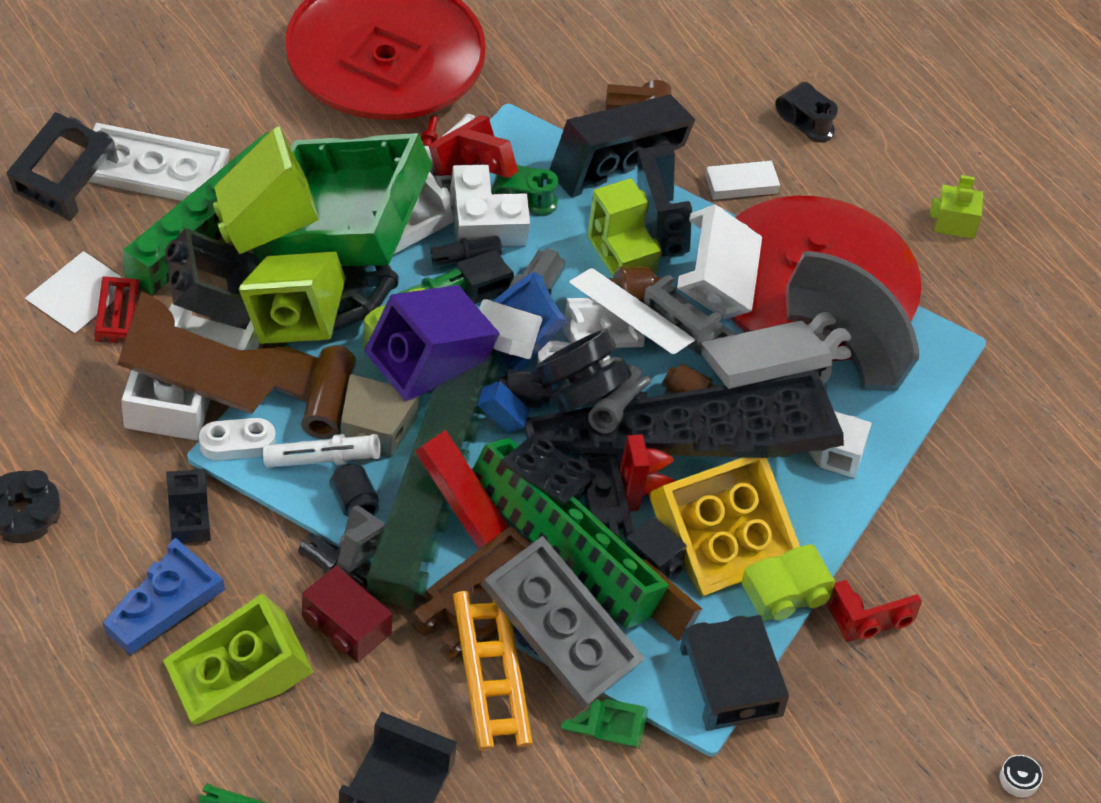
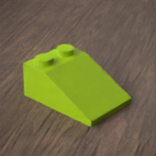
M263 593L163 660L187 715L194 725L280 695L314 672L285 612Z

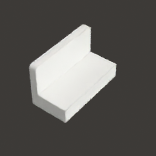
M483 299L479 310L500 332L493 349L530 359L542 317Z

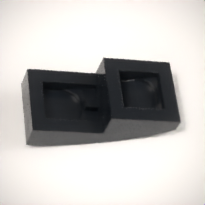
M205 469L167 471L171 542L174 538H177L181 543L211 541Z

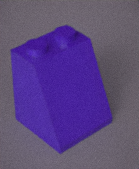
M458 285L391 294L364 352L402 398L408 401L486 362L500 332Z

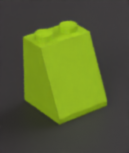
M280 126L272 129L214 186L218 201L213 203V207L221 222L218 224L220 232L227 244L233 242L239 254L319 221L307 179Z
M337 252L266 256L240 285L239 289L259 343L331 339L345 275Z

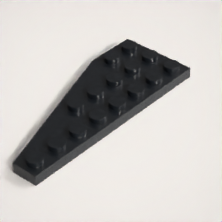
M817 370L729 389L726 385L631 400L623 410L622 420L615 430L610 433H600L591 426L588 416L593 407L576 409L563 414L558 412L527 417L524 426L527 439L533 434L547 439L562 453L623 454L627 436L643 434L646 448L661 450L670 456L773 458L788 457L792 454L815 450L824 451L829 448L844 446V433Z

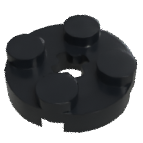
M41 470L15 471L0 476V535L3 536V540L11 543H27L42 538L48 533L47 528L54 521L57 523L60 518L61 504L56 486L48 479V475ZM18 502L29 503L25 506V511L18 512L17 508L12 506Z

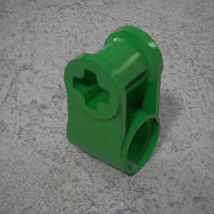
M517 164L519 172L513 176L506 178L496 175L491 188L492 195L527 194L529 212L536 215L545 216L556 210L558 199L554 191L558 187V177L554 172ZM544 179H546V180H547V184H545V186H544V188H543ZM540 199H541V206L538 205V201H539Z

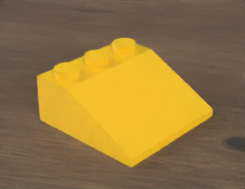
M740 458L661 486L648 493L657 519L687 545L684 569L700 597L740 583L744 569L753 563L766 558L781 556L794 548L800 547L767 458Z

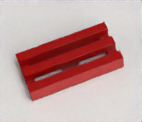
M102 276L94 333L95 341L102 342L103 337L109 338L111 343H117V339H124L125 341L137 305L139 279ZM110 286H116L111 328L104 327L109 288ZM124 287H130L125 329L119 328Z

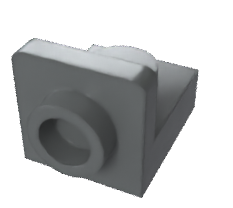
M356 505L349 513L344 535L339 543L341 551L337 565L349 573L377 555L386 524L360 506Z

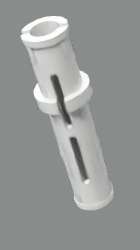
M339 434L327 440L275 445L265 444L263 448V460L268 469L326 462L345 465L348 460L378 459L380 457V441L376 434L345 438L343 434Z

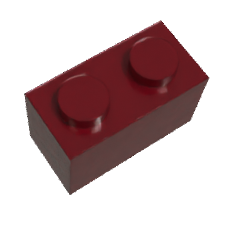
M337 565L302 593V617L306 624L313 630L319 629L330 639L331 644L339 653L343 655L348 654L357 663L392 635L393 613Z

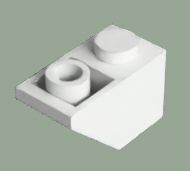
M835 412L844 433V446L833 447L824 451H809L819 468L855 478L867 444L872 422Z

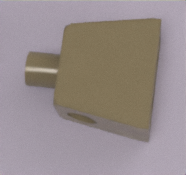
M351 374L341 419V434L345 438L376 434L380 441V455L385 457L393 456L417 419L419 396L405 401L391 384ZM371 458L352 461L360 465H366L370 462Z

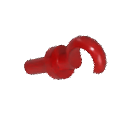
M435 115L430 116L427 131L422 132L421 140L424 142V146H428L438 140V135L435 133L438 117Z

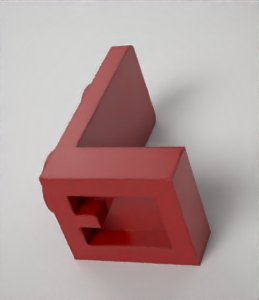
M846 579L834 584L832 594L826 605L845 641L848 642L858 638L863 640L870 639L879 632L890 628L902 629L909 626L916 620L922 600L916 594L864 610L861 596L857 592H853Z

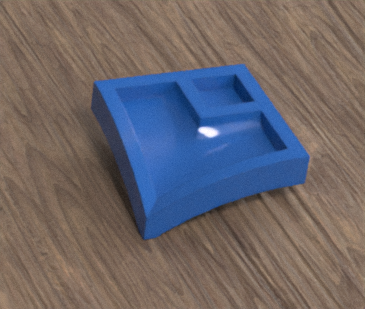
M532 272L512 285L493 301L542 317L530 359L498 351L511 369L523 370L567 322L552 299L543 277L536 272Z

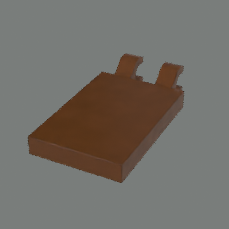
M512 526L508 527L426 590L425 599L428 603L423 604L413 613V616L418 619L413 623V627L422 636H426L437 626L443 617L448 619L455 628L449 630L441 637V642L445 646L440 649V653L450 662L454 661L462 654L453 594L460 591H468L470 604L493 603L492 598L483 589L481 583L485 578L530 546L531 543ZM496 619L473 620L477 642H487L498 635Z

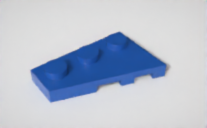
M174 538L167 546L168 553L159 563L155 561L147 570L148 577L138 589L130 590L103 622L105 633L129 655L225 590L223 579L177 538Z

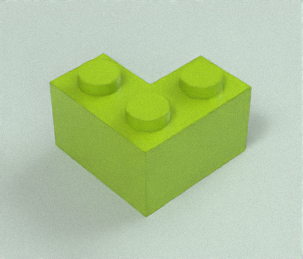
M632 178L593 190L587 238L612 276L621 266L649 267L657 274L659 258L662 255L659 242L652 238L645 228L646 210L649 209L647 195L643 190H639Z

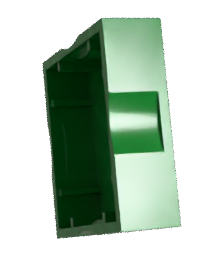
M419 134L379 135L361 139L325 138L294 140L291 149L307 179L319 221L253 248L252 251L258 256V262L261 263L266 256L337 252L341 266L389 265L433 165Z

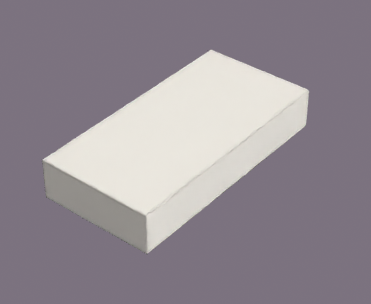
M772 161L706 167L705 176L713 200L779 193L780 183Z

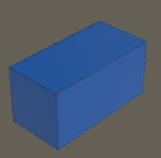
M501 381L483 387L477 404L506 433L524 428L530 410Z

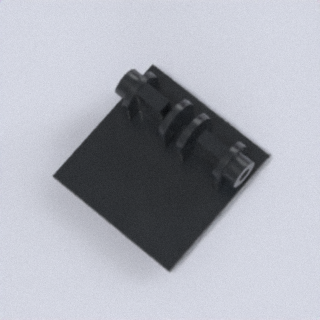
M534 434L500 461V464L562 505H565L573 497L580 501L585 493L583 488L596 476L586 469L582 462L569 458L557 450L550 441L537 437Z

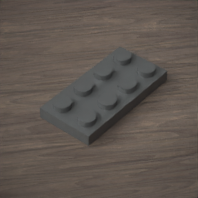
M543 536L485 578L481 583L483 589L583 709L645 659Z

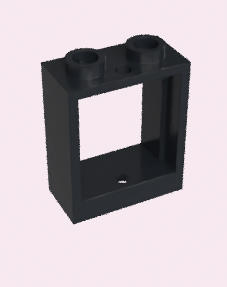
M185 228L175 240L170 241L165 249L173 305L246 330L250 317L239 289L240 285L259 265L258 256L247 251L239 254L234 246ZM196 268L226 279L228 291L199 281Z

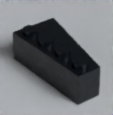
M672 95L567 119L549 170L557 175L558 184L571 198L582 194V187L592 183L597 187L606 183L608 180L607 176L618 170H621L624 174L634 170L637 166L638 149L672 144L673 149L676 150L685 146L696 119Z

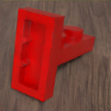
M480 115L428 145L438 176L452 175L453 166L488 165L489 173L506 178L519 172L510 141L494 136L490 119L487 116Z

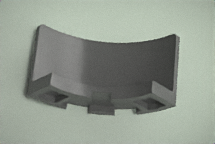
M811 251L803 252L785 287L787 320H802L804 323L810 324L818 314L823 312L831 313L836 319V323L825 326L823 331L844 328L851 335L850 340L842 342L851 351L850 357L857 368L861 389L897 391L919 360V347L915 331L902 305L883 283L861 267L833 255Z

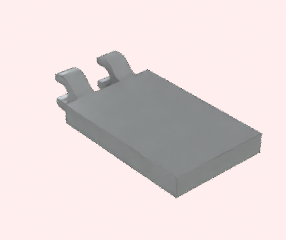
M823 312L818 314L808 325L801 320L701 342V356L729 389L832 366V359L844 360L851 356V351L846 346L838 347L842 341L850 340L851 335L844 328L823 331L825 326L836 323V319L831 313Z

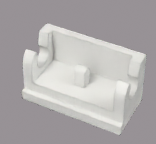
M567 298L564 316L567 322L563 325V332L570 343L598 330L608 328L616 343L615 348L644 347L645 337L641 332L594 299Z

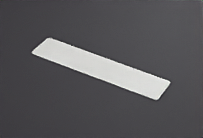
M593 268L570 280V283L671 354L677 353L695 341L692 336Z

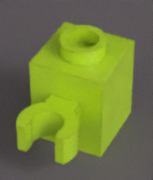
M961 175L958 187L942 185L939 198L933 197L929 217L935 218V233L975 239L982 217L983 191L972 190L975 177Z

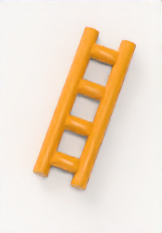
M468 591L454 593L453 599L478 750L487 751L493 749L492 736L515 734L517 747L533 745L512 622L494 601L493 603L470 604ZM496 619L499 641L477 642L473 620ZM502 657L506 679L483 681L480 658ZM508 695L512 718L490 720L486 697Z

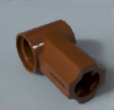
M651 80L645 83L643 87L608 84L605 110L671 95V87L662 80Z

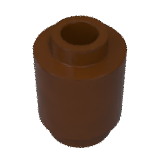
M682 363L677 369L671 367L662 382V386L666 388L665 395L717 387L712 383L713 379Z

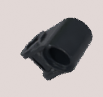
M801 82L776 98L775 107L780 117L804 133L810 140L820 143L827 142L833 138L835 128L832 123L838 113L837 104L817 91L810 83Z

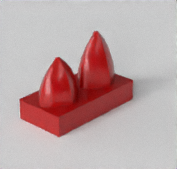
M643 434L627 436L620 467L629 511H639L642 497L649 496V492L675 482L674 479L666 475L656 473L672 463L674 458L661 450L646 448Z

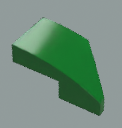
M597 699L589 704L590 707L571 720L568 718L561 725V729L566 732L640 749L648 709L645 706L605 699L602 702Z

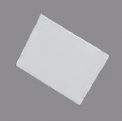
M83 251L25 297V299L70 331L76 333L97 316L102 276L122 277ZM110 286L107 307L115 300L116 286ZM124 287V293L128 289H130V287Z

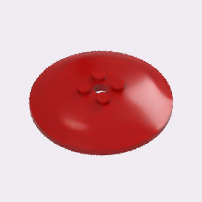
M304 0L293 13L285 37L288 65L296 80L308 93L338 111L368 119H410L425 116L446 108L459 100L473 87L481 74L485 61L486 43L482 26L472 10L462 0ZM385 55H390V56H392V58H389V59H383V58H380V57H383V56H385Z
M797 195L761 202L735 217L738 221L746 224L750 229L762 236L752 311L730 318L743 332L746 333L796 322L787 320L785 287L803 252L806 251L833 255L861 267L890 290L902 305L910 322L915 317L922 291L921 275L917 261L901 236L872 213L853 204L832 198ZM841 342L838 345V347L846 345L843 342ZM832 359V361H844L839 359Z

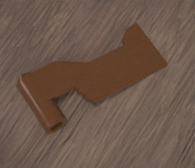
M141 292L117 365L253 414L270 392L275 390L307 402L301 423L302 429L312 437L330 439L337 435L339 431L350 375L353 374L355 369L356 357L351 351L341 345L323 348L318 357L287 346L237 350L176 327L171 311L158 299Z

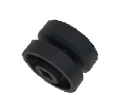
M608 328L598 330L567 345L535 366L543 384L553 385L568 379L558 386L551 395V399L559 413L570 412L598 400L632 376L624 358L613 357L599 363V361L610 355L616 347V343Z

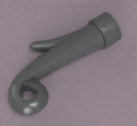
M627 364L632 376L594 405L588 418L591 426L600 433L614 431L622 420L623 410L628 403L651 383V378L647 375L641 377V369L639 367Z

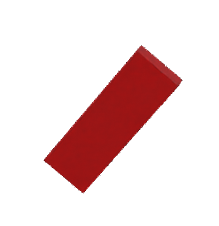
M446 430L415 450L419 459L478 548L489 543L509 527Z

